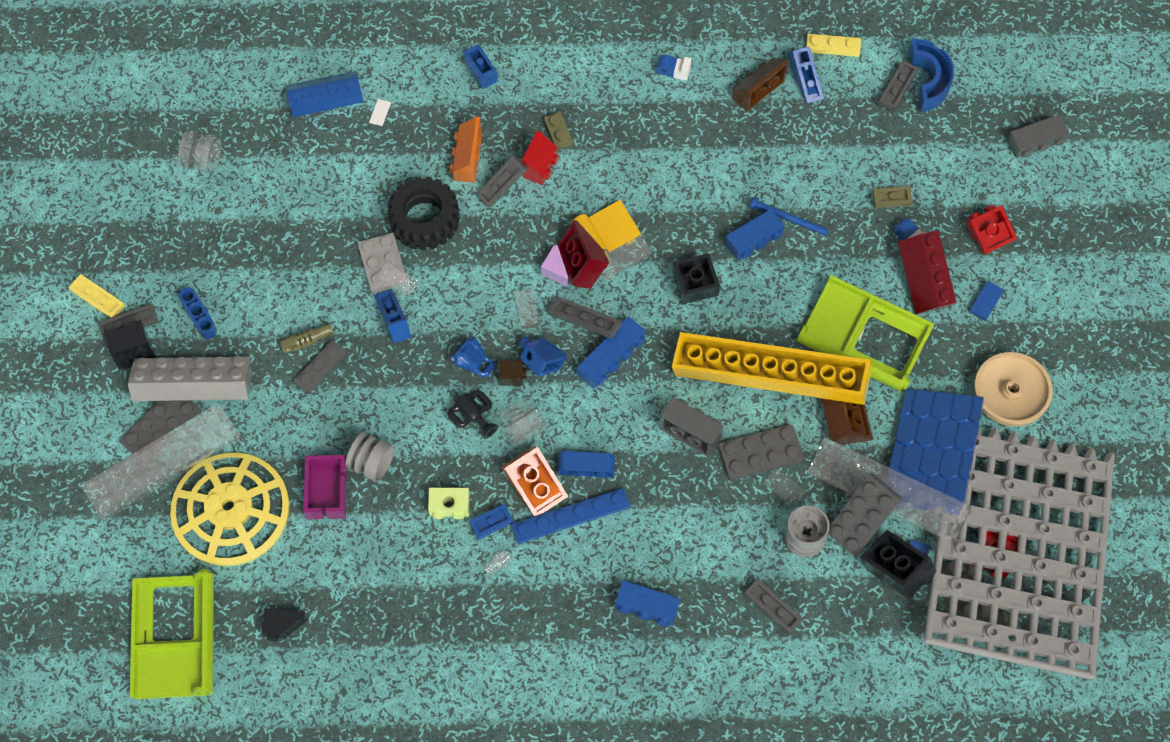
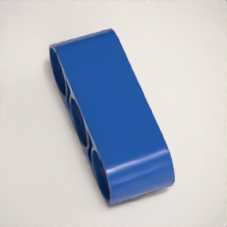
M190 287L183 288L179 292V299L200 335L204 339L213 338L217 333V329L211 316L194 289ZM193 297L191 300L185 301L187 298ZM201 311L199 315H194L196 312ZM210 326L209 329L203 330L204 327Z
M575 451L559 452L557 472L561 475L606 478L614 476L615 456L613 454Z

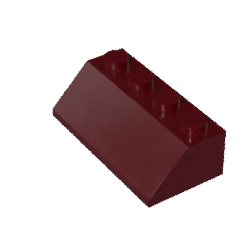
M939 230L919 234L897 242L915 315L954 306L957 301Z

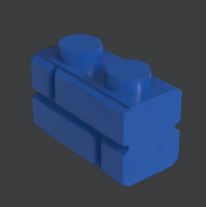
M475 45L463 52L464 63L482 89L498 81L497 70L480 45Z

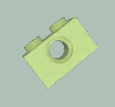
M429 488L428 511L430 516H433L435 519H444L445 516H451L454 519L469 517V488ZM448 501L454 502V505L451 507L444 506Z

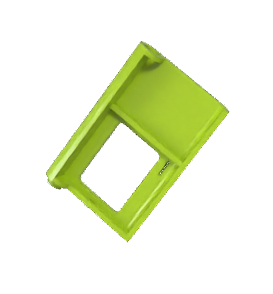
M830 275L813 312L797 338V342L821 353L869 359L872 365L871 378L901 392L902 389H907L911 381L908 377L934 327V323ZM873 317L917 339V343L902 371H898L855 350V345L869 318Z
M198 570L193 576L132 579L130 698L156 699L213 694L214 574L210 573L209 570ZM167 587H194L193 638L191 640L154 641V590Z

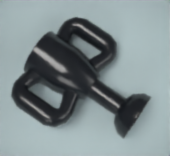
M480 390L474 391L471 395L468 393L462 395L447 412L448 418L458 428L466 427L471 421L477 422L483 429L482 437L484 439L491 437L499 428L497 424H488L482 417V413L489 411L493 404L487 395ZM476 397L483 402L484 407H479L475 401ZM459 411L465 417V420L461 421L454 412Z

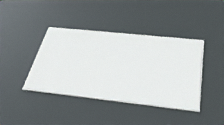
M378 99L369 123L383 126L391 102Z

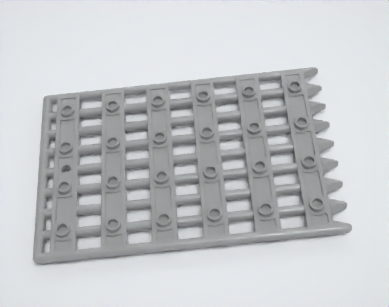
M979 427L963 514H940L934 567L937 572L932 576L924 634V642L926 644L1089 680L1095 678L1115 459L1114 453L1109 452L1104 461H1099L1093 448L1088 449L1084 457H1080L1074 444H1070L1065 453H1061L1055 440H1051L1047 447L1042 449L1039 447L1035 435L1030 437L1026 445L1020 444L1016 432H1012L1007 441L1001 440L999 430L996 427L990 431L987 437L982 436ZM976 456L988 458L986 472L974 470ZM995 460L1007 462L1006 476L994 474ZM1015 464L1026 466L1025 480L1013 478ZM1034 468L1046 471L1045 484L1033 482ZM1054 473L1065 475L1064 489L1052 486ZM1073 477L1085 479L1084 493L1072 491ZM1093 481L1104 483L1103 497L1091 495ZM972 491L983 493L982 508L970 505ZM991 495L1003 497L1001 512L990 509ZM1011 499L1023 502L1021 516L1009 514ZM1030 503L1042 506L1041 520L1029 518ZM1050 508L1062 510L1060 524L1049 522ZM1070 512L1081 514L1080 528L1068 526ZM1089 516L1101 518L1100 533L1088 530ZM947 522L959 525L958 539L946 537ZM967 526L979 529L977 543L965 541ZM987 531L999 533L997 548L985 545ZM1007 535L1019 537L1017 552L1005 550ZM1027 539L1038 541L1037 556L1025 554ZM1046 543L1058 546L1057 561L1045 558ZM1066 548L1078 550L1077 565L1065 563ZM1086 552L1098 554L1097 569L1085 567ZM943 559L955 561L953 576L941 574ZM963 563L975 565L973 580L961 578ZM983 567L994 569L993 585L981 582ZM1003 571L1014 574L1013 589L1001 587ZM1022 576L1034 578L1033 593L1021 591ZM1042 580L1054 582L1053 598L1041 595ZM1063 584L1074 586L1073 602L1061 600ZM1083 589L1094 591L1093 606L1081 604ZM938 595L950 598L948 613L936 611ZM958 600L970 602L968 618L956 615ZM978 604L990 606L988 622L976 620ZM998 608L1010 611L1009 627L997 624ZM1018 613L1031 615L1029 631L1017 629ZM1039 617L1051 620L1049 635L1037 633ZM1059 622L1071 624L1069 640L1057 637ZM1079 626L1091 628L1090 644L1078 642ZM933 633L945 635V639L932 637ZM1008 636H1013L1015 641H1010ZM953 637L965 640V644L954 642ZM973 642L986 644V647L973 646ZM994 646L1006 649V653L995 651ZM1014 651L1026 653V657L1014 655ZM1035 655L1046 657L1047 661L1037 660L1034 657ZM1055 660L1067 662V666L1055 664ZM1078 664L1087 666L1088 669H1078L1075 668V665Z

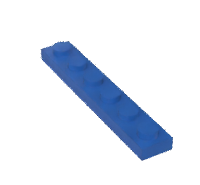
M623 488L512 524V529L517 543L521 544L629 509L630 504Z

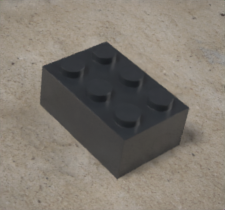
M886 530L860 557L868 572L908 599L937 572L929 556L889 530Z

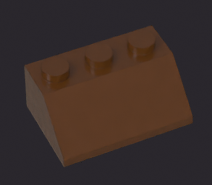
M776 58L763 62L758 70L749 73L744 81L738 82L733 87L732 99L746 112L785 82L789 62Z
M821 398L831 442L846 445L873 440L865 405Z

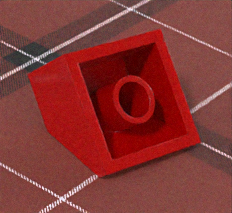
M536 131L522 159V163L527 168L523 173V178L543 185L545 180L550 179L552 174L551 168L558 163L559 155L557 146L540 131Z

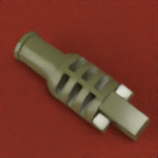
M329 323L316 329L308 328V330H303L301 333L298 332V334L289 336L281 341L280 345L284 353L298 351L301 348H306V346H311V344H316L319 339L333 335V331Z

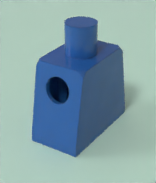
M524 337L519 344L524 349L521 360L538 377L560 370L567 357L565 352L543 338L532 341L528 337Z

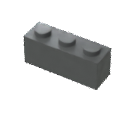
M1059 114L1011 131L1007 142L1016 158L1028 157L1033 152H1042L1050 146L1062 145L1069 135V130Z

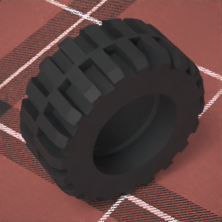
M426 176V179L415 177L416 180H406L404 185L400 184L397 187V192H392L391 199L387 205L390 227L394 232V236L397 240H401V243L405 246L410 244L412 249L421 247V250H427V247L435 249L438 244L444 245L447 243V238L451 239L454 236V231H457L458 222L460 221L458 201L454 191L450 190V186L444 183L442 185L441 180H432V177ZM422 203L433 204L441 210L438 217L428 223H416L406 216L411 208Z

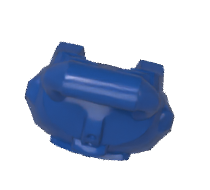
M468 337L451 357V361L455 366L467 369L470 372L473 371L481 377H489L495 368L493 360L485 355L484 348H482L476 337ZM483 362L489 363L483 372L479 370Z

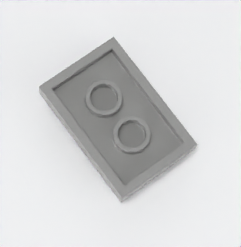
M394 233L357 242L371 293L408 284Z

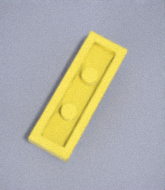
M808 34L806 47L810 46L811 53L859 57L861 38Z
M81 274L68 287L72 293L109 318L117 316L125 307L123 302Z

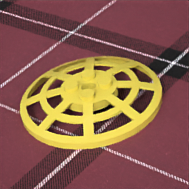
M244 453L215 455L195 465L179 482L171 502V523L181 545L197 559L218 566L244 564L266 553L282 535L289 516L288 492L278 472L262 459ZM227 457L243 458L239 468L224 467L215 470L211 463L217 459ZM254 461L265 467L275 480L263 483L257 475L247 470L250 462ZM204 466L208 474L196 483L192 491L181 490L187 479L197 469ZM236 473L233 482L221 483L218 475ZM245 475L251 478L258 486L247 491L240 484ZM211 479L214 488L208 495L197 493L201 486ZM277 487L280 488L282 496L281 517L269 513L270 497L268 491ZM261 493L264 500L263 511L253 508L252 497ZM178 498L188 499L187 515L189 522L179 528L176 519V503ZM194 501L203 502L205 512L194 518ZM226 502L234 503L231 510L223 509ZM249 517L259 518L257 524L246 533L243 524ZM209 520L215 526L213 536L203 532L198 525ZM266 521L276 524L277 527L270 538L255 549L250 538L254 537L261 530ZM193 529L200 538L209 542L210 546L207 555L193 548L183 535ZM223 529H236L239 537L233 539H220ZM243 543L248 552L245 555L233 558L215 557L218 545L232 546Z

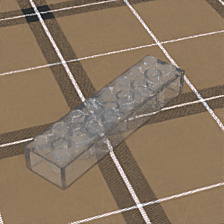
M217 403L80 486L100 518L106 521L189 471L198 463L240 440V435L221 405Z
M824 437L807 471L808 474L853 496L866 477L872 472L903 498L891 515L954 545L971 511L969 505Z

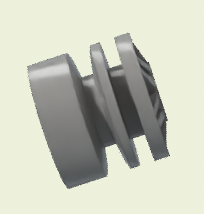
M363 431L353 442L348 452L345 466L347 469L354 470L358 474L364 470V477L374 482H379L391 464L395 446L383 440L377 443L375 436H370V434Z
M804 505L796 508L790 514L785 530V543L788 549L801 557L817 555L823 549L829 533V520L826 514L814 506Z

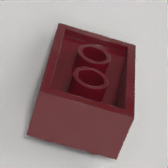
M574 220L557 246L571 284L591 289L602 272L607 268L609 261L602 247L577 220Z

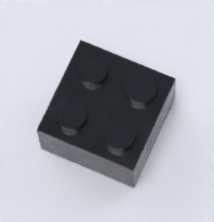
M709 253L673 262L672 273L682 304L719 296L720 284Z
M142 322L104 334L110 355L118 369L132 367L134 359L156 358L150 337Z

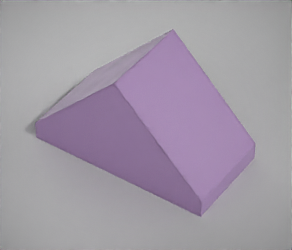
M554 245L541 266V275L566 286L568 285V275L558 246Z

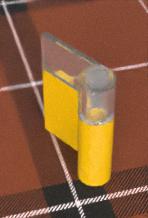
M621 200L590 217L587 214H582L572 220V222L577 220L604 250L609 264L602 272V278L612 279L620 271L653 254Z

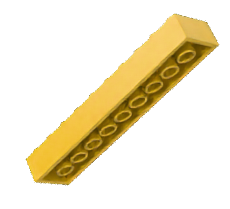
M680 332L672 369L675 376L865 405L872 365L869 359Z

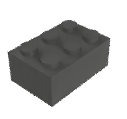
M672 397L661 414L659 429L710 458L721 441L723 425L719 420L707 417L700 409H693L688 406L684 400Z

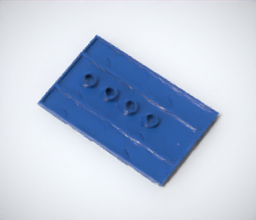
M906 389L886 482L890 488L903 498L897 507L955 515L963 514L984 397Z

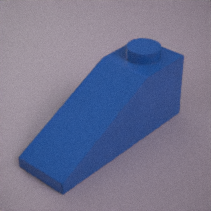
M810 46L787 53L793 74L806 104L824 99Z
M390 289L374 295L393 343L412 337L407 320L393 290Z

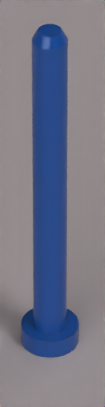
M754 197L750 205V209L753 210L758 208L767 212L772 209L778 217L822 235H827L829 231L827 228L758 201V197Z

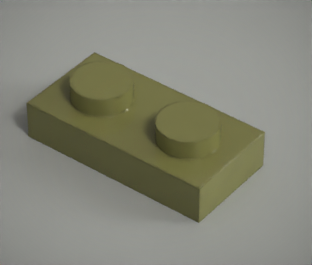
M561 112L545 116V125L557 149L573 145Z
M910 186L878 188L872 191L875 209L912 206Z

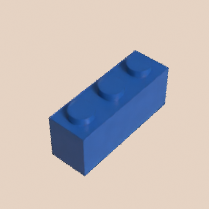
M770 209L726 235L725 245L737 261L741 258L746 259L754 250H760L769 241L779 239L783 235L784 224L775 212Z
M623 580L615 602V608L623 614L633 613L639 619L645 621L652 619L657 621L658 625L668 627V625L673 626L680 605V598Z

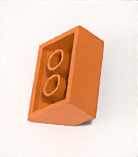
M475 117L459 124V131H455V142H457V145L453 147L452 158L455 159L454 163L450 165V174H453L454 181L476 183L482 139L480 117Z

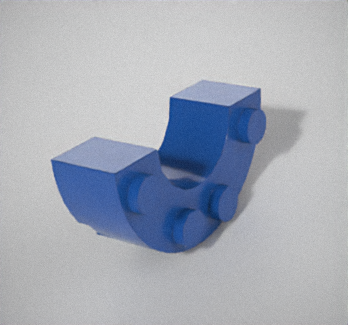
M912 39L908 50L911 64L925 69L932 78V81L921 85L918 94L921 112L936 108L948 96L954 79V65L950 56L943 48L939 49L934 46L933 42L927 40Z

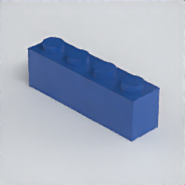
M628 316L622 322V326L613 339L606 338L577 367V375L593 389L597 385L601 386L606 381V376L610 372L614 373L619 368V363L623 359L627 360L632 355V350L636 346L640 347L645 342L646 330Z

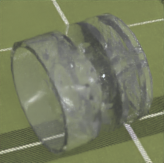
M187 130L179 145V165L190 169L197 167L198 171L209 174L214 173L221 158V138L210 134L203 136L201 132Z

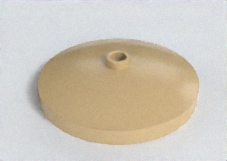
M1005 352L992 356L982 364L974 380V396L984 397L982 411L990 419L1006 426H1025L1035 422L1046 412L1052 400L1053 387L1047 371L1035 359L1021 353Z

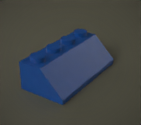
M357 71L286 86L293 117L363 103Z

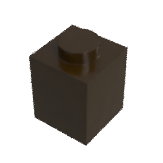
M500 361V386H523V379H527V368H523V361Z

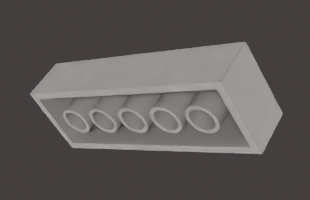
M250 357L137 358L133 362L128 387L131 401L248 399L253 373Z

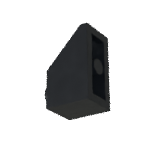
M265 609L262 634L269 641H279V638L285 639L308 620V616L304 611Z

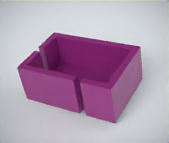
M345 455L305 456L303 512L307 520L325 519V515H327L328 519H346L347 468L345 466Z

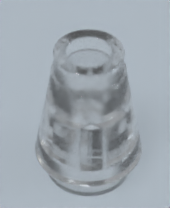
M504 548L502 550L498 549L483 568L491 576L510 566L513 559Z

